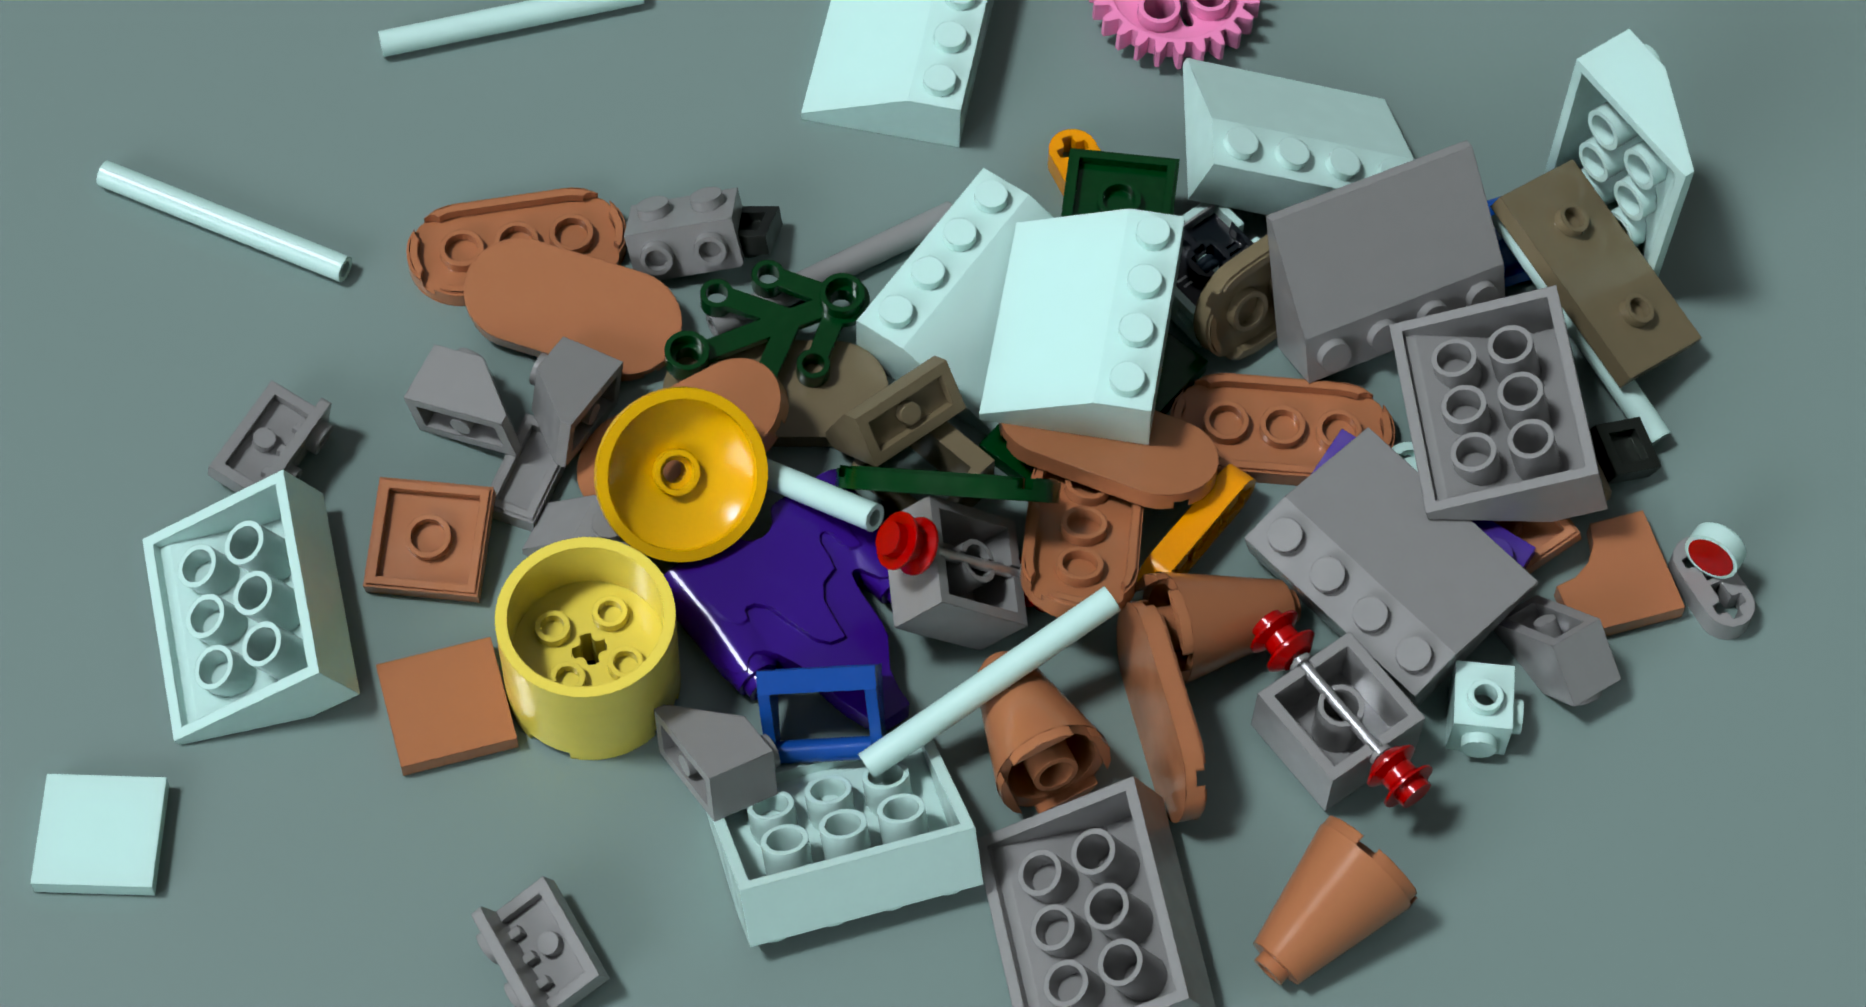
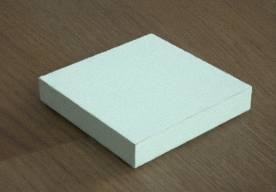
M47 774L30 883L34 892L155 896L170 788L167 777Z

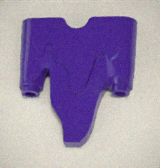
M836 469L828 470L815 478L835 486ZM844 489L858 495L855 489ZM783 497L772 505V526L769 532L762 538L750 541L739 539L732 546L712 557L693 562H680L664 574L673 593L677 622L740 695H748L752 700L758 699L756 671L882 663L886 731L908 718L910 703L899 689L890 670L888 634L882 621L859 589V587H862L872 593L881 603H890L892 605L888 569L879 562L875 541L880 526L875 531L869 532L795 500ZM864 690L818 692L843 715L865 729H869Z

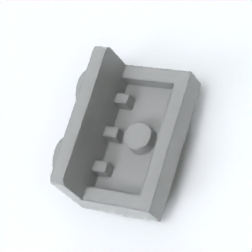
M706 187L695 191L690 196L672 199L664 196H653L640 201L637 205H631L624 239L633 270L649 274L658 280H665L741 267L744 262V254L738 235V228L743 206L738 187L721 190L718 187Z
M271 380L209 465L208 476L234 492H238L281 470H285L299 479L303 470L298 465L308 451L317 455L333 431L334 426L328 423L332 403L324 398H320L317 404L313 406Z
M542 876L497 911L481 906L471 914L480 931L476 936L477 942L484 954L493 963L500 966L508 981L504 984L505 993L515 1007H572L610 979L558 886L552 879Z

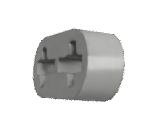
M1685 537L1677 543L1668 563V569L1679 594L1701 627L1709 635L1724 640L1738 638L1745 633L1755 612V601L1751 592L1737 572L1730 578L1720 579L1702 573L1696 567L1688 569L1685 566L1688 558L1685 552V543L1689 537ZM1719 601L1725 608L1735 606L1738 609L1734 619L1728 612L1718 614L1715 611Z

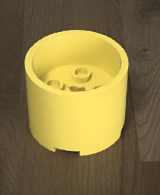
M578 537L561 540L537 550L524 559L509 575L498 596L495 608V631L508 704L512 715L521 729L530 738L534 736L550 747L570 753V758L579 760H602L617 757L639 748L656 735L654 709L662 705L673 706L675 700L679 698L681 688L675 601L670 585L660 569L643 553L624 543L599 537ZM587 661H595V664L588 665Z

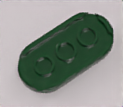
M840 465V468L836 469L835 486L842 489L1057 504L1060 503L1061 483L1053 479Z

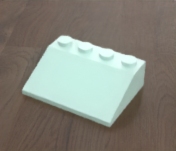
M831 0L801 111V120L959 147L994 0Z
M1627 29L1576 59L1544 174L1573 159L1659 277L1694 174V168L1666 68L1661 63L1657 52L1651 46L1643 44L1630 29Z
M1186 58L1183 63L1188 200L1269 215L1415 160L1385 99Z
M983 168L856 320V345L871 353L882 365L885 373L895 380H898L933 356L945 359L966 406V409L955 416L988 435L999 423L979 420V411L1016 223L1054 217L1028 193Z
M1128 208L1017 222L983 390L979 420L1149 445L1182 254L1185 216Z
M281 470L142 539L174 742L183 745L313 717L360 694L322 492L285 470Z
M933 739L875 779L862 760L781 764L778 768H775L777 795L715 822L707 813L733 902L750 947L779 942L787 937L824 927L838 926L846 921L883 911L897 910L909 904L943 895H953L961 890L983 885L976 828Z

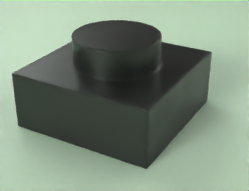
M743 206L738 235L744 258L770 254L783 225L779 206Z
M1640 417L1597 424L1590 429L1596 458L1608 484L1650 477L1662 467Z

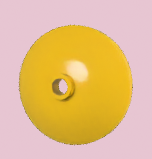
M685 386L663 388L650 392L624 408L607 428L599 445L594 467L596 497L609 526L629 546L649 557L667 562L680 563L703 560L732 546L746 533L755 521L762 507L768 483V463L764 444L748 416L731 401L718 394L704 389ZM677 460L681 466L680 475L676 479L668 481L664 476V467L669 461Z

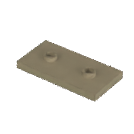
M1573 159L1506 193L1490 206L1547 287L1557 286L1562 308L1620 388L1691 348L1702 339Z

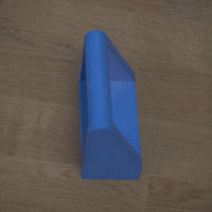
M882 663L756 671L757 697L763 735L767 734L774 742L779 753L780 764L861 760L858 754L886 735ZM864 690L870 736L780 740L778 694Z

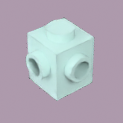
M1456 660L1448 685L1445 749L1459 750L1467 756L1476 758L1490 757L1494 754H1505L1511 734L1520 735L1523 724L1524 701L1522 699H1514L1515 666Z

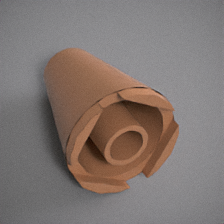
M1155 572L1144 574L1137 582L1136 592L1144 590L1143 600H1148L1150 605H1155L1165 620L1184 684H1188L1254 653L1250 649L1251 643L1255 638L1252 630L1268 613L1274 610H1279L1281 613L1295 610L1298 613L1297 622L1301 617V606L1296 592L1289 589L1285 582L1280 579Z
M1000 651L990 655L977 672L1008 651ZM1036 668L980 707L996 788L1003 803L1013 812L1023 814L1019 806H1035L1039 814L1087 795L1098 784L1094 775L1102 763H1104L1107 769L1110 765V747L1104 736L1039 668Z
M1330 815L1319 826L1253 942V945L1260 953L1254 962L1268 977L1279 985H1282L1286 979L1297 985L1408 910L1417 899L1415 897L1417 894L1416 888L1396 864L1380 849L1374 853L1363 843L1359 842L1364 835L1337 817Z

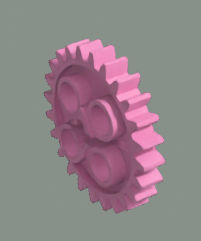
M1089 0L1090 3H1093V20H1102L1101 34L1103 36H1110L1117 33L1115 45L1117 50L1124 49L1130 44L1135 46L1133 60L1136 61L1140 60L1147 52L1154 54V67L1158 68L1163 63L1165 57H1172L1176 69L1182 68L1184 57L1204 61L1205 53L1209 52L1212 56L1221 60L1224 56L1225 44L1238 49L1240 47L1241 35L1251 34L1253 20L1258 18L1260 0ZM1180 10L1183 20L1185 19L1188 26L1184 25L1182 18L1180 16Z

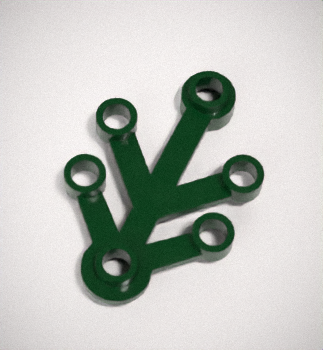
M763 260L753 267L751 274L752 289L758 296L774 298L784 292L807 302L789 308L733 289L725 280L711 279L704 283L700 290V305L703 312L711 317H723L731 312L754 320V322L709 339H705L694 331H680L673 334L667 340L664 348L667 371L674 378L682 381L709 367L710 363L768 342L759 362L768 367L778 378L799 330L820 323L810 349L803 351L798 356L796 363V376L799 382L810 388L820 387L830 377L829 358L842 329L856 325V320L870 305L869 292L864 284L851 274H833L823 282L787 271L776 261ZM763 275H773L777 278V281L767 284L761 282L759 278ZM718 293L724 295L726 299L715 303L710 301L708 297ZM837 300H846L851 305L839 307L832 303ZM684 357H691L697 361L691 365L678 363ZM815 363L823 369L818 373H809L804 367Z

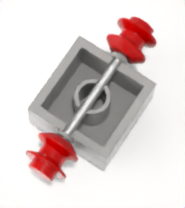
M928 495L902 511L893 513L886 520L882 521L883 524L877 532L875 543L879 562L888 569L894 628L981 651L1027 627L1026 607L1034 606L1038 611L1044 612L1028 599L1021 586L1020 570L1022 556L1019 558L1015 520Z
M1274 610L1265 615L1252 630L1255 638L1251 643L1250 649L1254 653L1267 650L1272 655L1267 664V669L1270 672L1290 670V672L1257 693L1251 722L1252 727L1324 811L1366 783L1370 788L1384 785L1389 792L1384 800V804L1388 808L1398 804L1403 808H1408L1418 802L1431 788L1428 778L1433 771L1429 764L1416 768L1411 762L1419 741L1425 716L1350 631L1314 656H1311L1309 653L1312 649L1315 633L1311 629L1298 632L1294 628L1298 620V613L1295 610H1289L1284 613Z

